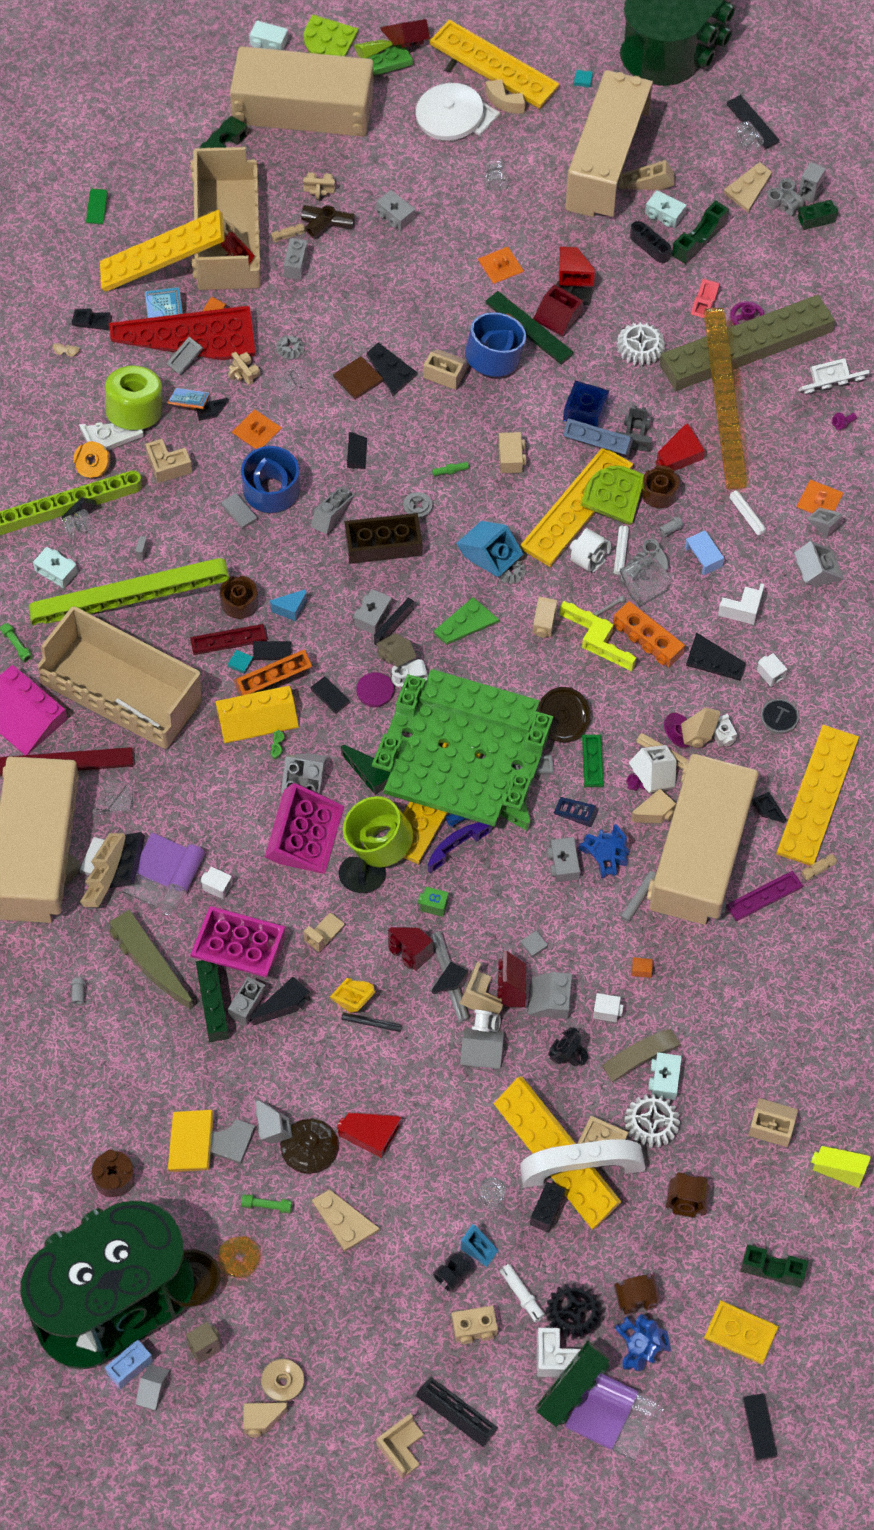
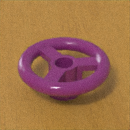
M743 301L737 303L731 309L730 319L734 325L741 324L738 322L740 320L749 321L754 319L756 310L760 316L765 315V313L758 304L751 301ZM742 307L741 314L735 315L736 311Z

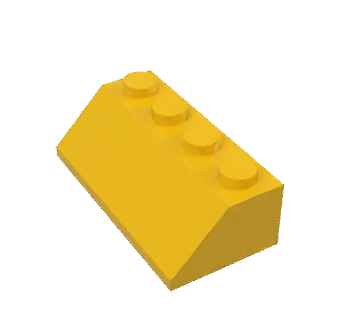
M290 685L215 701L224 744L272 734L277 730L282 732L299 728Z

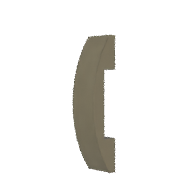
M667 1029L631 1045L604 1063L602 1067L611 1081L614 1082L629 1074L634 1068L657 1057V1052L666 1054L681 1046L673 1031Z

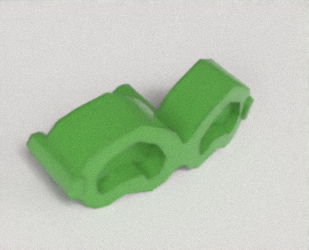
M280 730L274 732V744H272L271 751L273 759L279 758L283 753L279 744L285 738Z

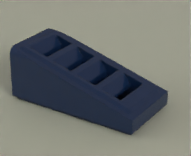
M560 797L554 814L592 827L598 810L596 805ZM568 804V807L565 812L562 810L560 811L561 807L563 809L564 805ZM572 806L575 807L573 814L570 813ZM582 809L581 815H578L579 810Z

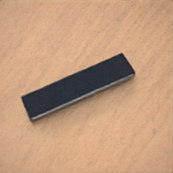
M432 1377L419 1388L416 1394L417 1398L482 1447L487 1444L498 1429L496 1425ZM430 1384H433L435 1387H437V1388H438L439 1390H441V1391H438L436 1388H434V1387H433L432 1385H430ZM463 1408L470 1412L472 1415H474V1417L467 1413L465 1410H463ZM481 1422H483L485 1425L491 1428V1430L484 1426Z

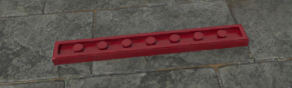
M132 747L11 756L74 760L78 771L133 767ZM10 756L0 757V777L3 776V767L6 766V759Z

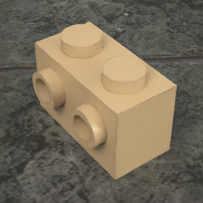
M521 432L499 433L500 473H522L523 465H526V454H522V450H525V440L521 439Z
M493 1306L451 1313L455 1342L470 1344L473 1342V1339L481 1338L482 1341H488L497 1336L498 1329Z

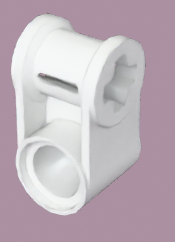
M419 659L406 662L399 667L393 666L392 683L397 687H403L407 674L427 680L428 674L424 661Z
M475 1009L476 1017L472 1030L498 1032L501 1023L500 1015Z

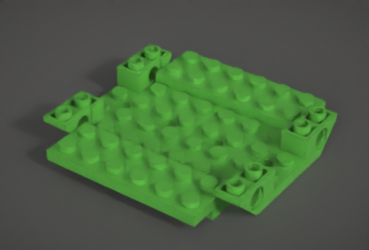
M431 669L427 680L407 674L396 702L392 722L387 734L383 735L372 767L391 772L384 788V794L495 827L503 806L521 810L524 806L548 739L553 716L537 712L540 700ZM404 732H410L412 736L404 737L402 734ZM447 743L449 746L447 748H442L439 746V744ZM481 753L485 755V758L479 759L475 755ZM514 764H519L522 766V768L516 770L512 766Z

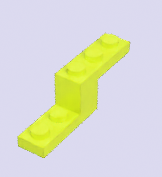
M563 601L560 606L559 615L589 629L583 638L582 648L630 671L634 669L636 657L629 652L618 649L613 644H607L613 632V624L606 619L594 616L589 611L578 608L573 603Z

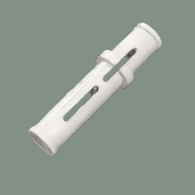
M511 1264L504 1266L500 1270V1274H502L520 1300L521 1307L527 1310L534 1323L539 1322L546 1314L537 1304L536 1297L530 1294Z

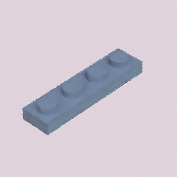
M572 419L567 420L563 434L565 437L625 455H629L633 442V437Z

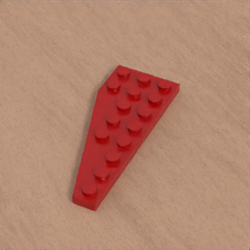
M250 305L109 323L111 342L175 353L186 339L190 337L203 347L198 357L227 360L233 359L231 354L237 352L238 355L247 352L250 357L256 356Z

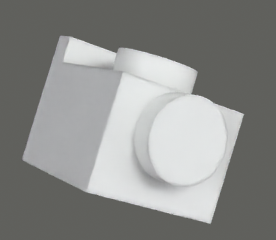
M728 714L719 717L713 733L718 747L722 745L727 747L736 741L737 733L729 720Z

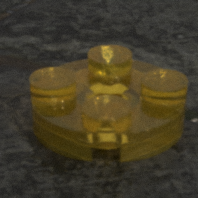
M247 1236L233 1237L219 1248L218 1261L220 1268L225 1274L240 1279L248 1277L255 1272L259 1265L260 1253L257 1245ZM236 1253H240V1255H245L242 1258V1262H239L238 1260L234 1261L233 1258L236 1257Z

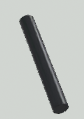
M345 1012L342 1014V1020L396 1032L401 1031L402 1024Z

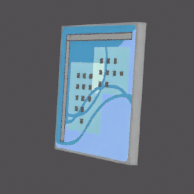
M180 287L144 291L147 318L183 314Z

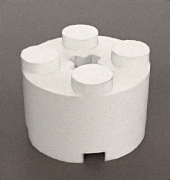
M586 528L578 540L575 539L571 543L570 549L572 552L570 560L589 572H596L606 561L604 556L606 553H610L611 542Z

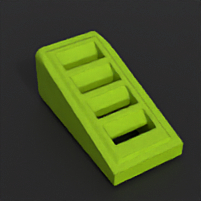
M382 39L354 45V48L359 57L367 59L392 46L393 43Z

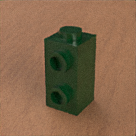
M830 199L799 207L797 218L803 230L836 222L839 212L837 206H834Z

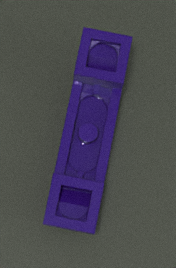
M478 822L465 826L449 835L431 855L428 862V872L431 874L446 863L445 854L470 837L477 842L492 832V826Z

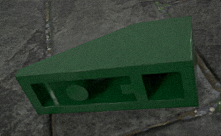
M342 745L341 755L374 795L384 790L391 772L372 767L373 757Z

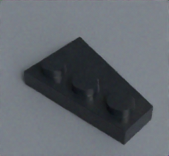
M379 342L366 353L367 358L383 378V382L390 390L392 396L417 376V371Z
M696 632L686 666L740 681L746 663Z
M142 832L125 835L121 858L109 888L134 884L145 839Z

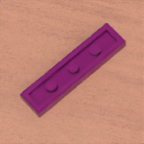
M792 870L726 904V908L737 922L803 888V885Z

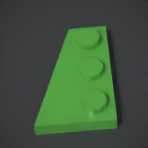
M401 44L395 45L392 48L388 47L385 49V52L367 58L373 60V76L413 65V59L407 48L401 47Z
M473 597L434 630V634L448 645L467 637L469 634L495 625L500 620Z

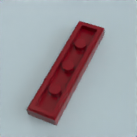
M264 624L190 637L193 655L252 645L253 641H267Z

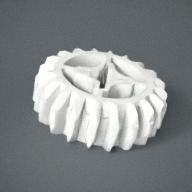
M633 322L631 326L627 325L625 329H622L619 334L617 349L619 354H622V360L627 358V363L633 361L635 366L638 362L642 367L644 362H646L649 366L650 362L655 363L657 359H660L661 353L664 352L665 341L663 334H660V330L655 329L654 325L648 326V322L645 325H642L641 322L636 325Z
M646 1094L643 1096V1100L639 1097L636 1098V1103L632 1102L630 1104L631 1109L626 1110L628 1116H625L624 1119L627 1123L625 1129L630 1130L629 1137L635 1136L634 1142L642 1140V1147L645 1146L646 1142L649 1143L650 1149L653 1147V1143H656L658 1148L661 1147V1141L667 1145L668 1139L673 1140L674 1134L678 1133L677 1126L680 1124V1121L677 1119L679 1118V1113L674 1112L676 1109L675 1105L669 1106L670 1100L663 1102V1096L655 1099V1094H652L650 1099ZM650 1108L648 1113L637 1115L643 1109ZM657 1109L661 1110L665 1115H660ZM652 1114L653 1119H655L653 1128L651 1127L652 1123H650V1118ZM638 1124H639L640 1126L645 1127V1128L648 1130V1133L645 1132V1131H643V1130L638 1126ZM668 1126L664 1131L655 1134L657 1128Z

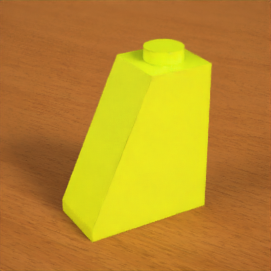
M821 1146L819 1152H814L811 1163L814 1164L813 1171L859 1188L871 1157Z

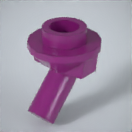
M837 412L832 418V425L835 426L836 430L846 429L849 423L857 419L855 413H852L845 417L843 413Z
M635 773L627 777L626 784H628V789L637 791L638 788L646 790Z

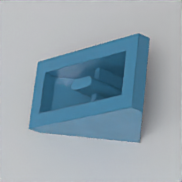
M306 590L270 600L271 611L296 621L307 601Z
M472 1224L461 1239L460 1250L486 1267L499 1251L474 1224Z

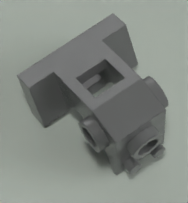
M633 405L629 410V415H625L624 425H627L626 433L618 431L616 433L633 437L630 449L650 452L652 437L644 436L645 429H649L651 419L647 418L648 410H646V407L637 408V406ZM630 429H641L640 435L630 434Z

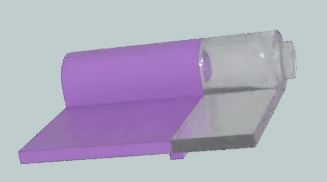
M151 833L140 856L135 882L131 885H125L122 892L161 909L164 914H176L206 853L196 845L190 844L186 848L155 833Z
M600 1373L595 1379L596 1383L590 1391L586 1390L582 1395L581 1403L574 1408L565 1427L636 1461L655 1419L660 1420L664 1412V1408L661 1407L662 1402Z

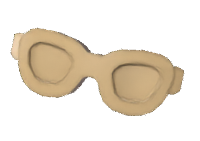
M59 343L53 344V349L58 355L66 352L68 356L72 357L80 351V347L64 346Z

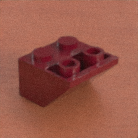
M554 284L544 295L533 319L563 337L581 316L583 300Z
M390 927L388 929V949L395 956L402 951V962L408 969L412 967L417 971L433 957V940L420 928Z
M503 950L502 959H498V970H500L498 971V986H501L498 987V999H501L503 1007H525L526 963L510 952Z

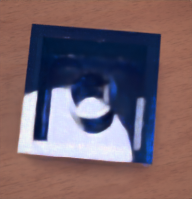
M575 380L564 407L563 421L567 422L568 419L599 427L608 405L610 390Z

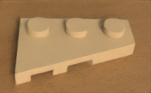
M759 162L725 188L723 193L745 211L749 212L761 190L771 177L772 171Z
M330 1189L312 1200V1203L344 1252L380 1231V1228Z

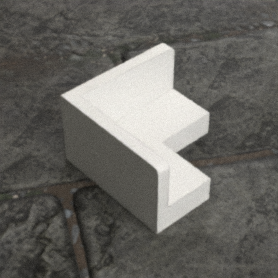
M761 583L759 590L745 587L741 602L722 598L718 616L754 625L765 584Z
M538 1328L537 1377H559L580 1351V1349H560V1328Z

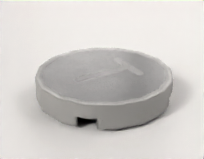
M775 699L766 703L760 717L765 729L771 733L781 735L794 730L798 723L799 714L796 707L789 701Z

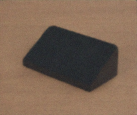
M349 432L347 468L365 469L367 438L353 432Z

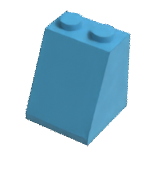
M480 521L456 543L464 557L496 577H499L523 555L510 529L504 524Z

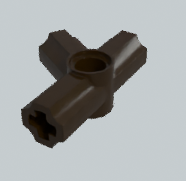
M304 205L301 220L310 222L305 226V231L312 238H317L328 227L338 226L352 229L355 222V214L336 211L330 205L322 208Z

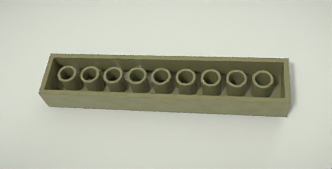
M818 294L661 353L660 367L676 392L833 332L835 319Z

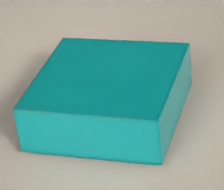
M576 69L574 86L590 88L593 72Z
M236 650L228 663V667L245 674L253 661V657Z

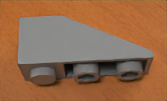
M339 487L315 508L311 527L328 534L334 528L355 494L346 488Z

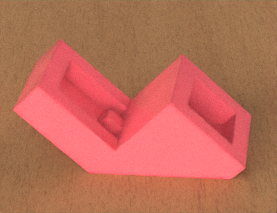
M705 278L702 279L698 296L695 297L691 311L692 315L708 319L720 283Z

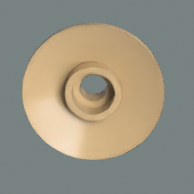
M279 1359L271 1362L264 1369L261 1384L264 1392L271 1399L282 1402L289 1401L301 1392L304 1376L301 1368L295 1362ZM286 1379L287 1383L282 1386L279 1384V1381Z

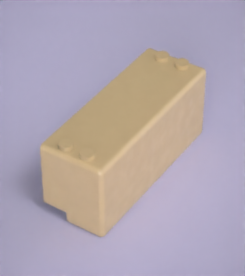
M240 46L230 89L232 116L252 126L364 137L367 135L373 99V60Z
M609 70L604 72L568 170L565 206L567 211L594 217L595 213L614 216L617 182L641 115L649 116L653 81L642 79L638 76L625 75L622 72Z
M246 147L196 148L193 150V160H191V171H194L192 172V182H194V220L207 215L209 211L214 212L219 209L223 214V218L235 226V234L255 257L249 264L248 256H226L227 252L222 247L218 248L214 245L196 253L195 258H192L193 279H197L199 290L260 288L257 161L246 160Z
M77 607L70 608L41 646L43 658L38 664V671L42 685L164 749L170 746L202 702L201 676L198 670ZM120 699L159 724L161 728L157 729L152 723L141 719L116 703L115 700Z
M692 754L689 763L685 762L681 779L682 787L655 880L651 879L647 899L650 900L649 908L652 911L706 925L707 917L715 919L720 917L755 791L758 771Z
M10 756L6 759V766L3 767L4 779L0 800V920L51 923V914L58 915L61 913L62 899L64 897V883L66 881V868L69 846L71 844L76 794L78 791L79 774L77 764L74 760Z

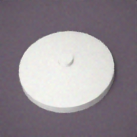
M445 83L429 89L421 96L416 106V118L420 128L430 137L444 141L461 139L471 134L480 125L484 114L483 103L479 94L471 87L459 83Z

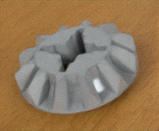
M286 334L284 338L280 337L279 341L276 342V351L282 358L296 359L304 352V342H302L300 337H295L294 334L292 336ZM288 342L293 346L292 351L288 346Z
M411 493L404 499V511L407 514L418 513V517L423 518L425 515H429L432 509V500L424 493ZM419 503H421V508L417 507L416 509H414V504L418 505Z
M519 560L511 565L512 569H514L513 575L507 569L498 578L508 584L521 581L525 576L526 569L523 562Z

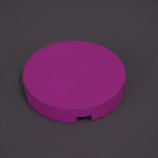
M371 672L359 679L356 693L364 705L381 707L391 701L394 695V685L385 674Z

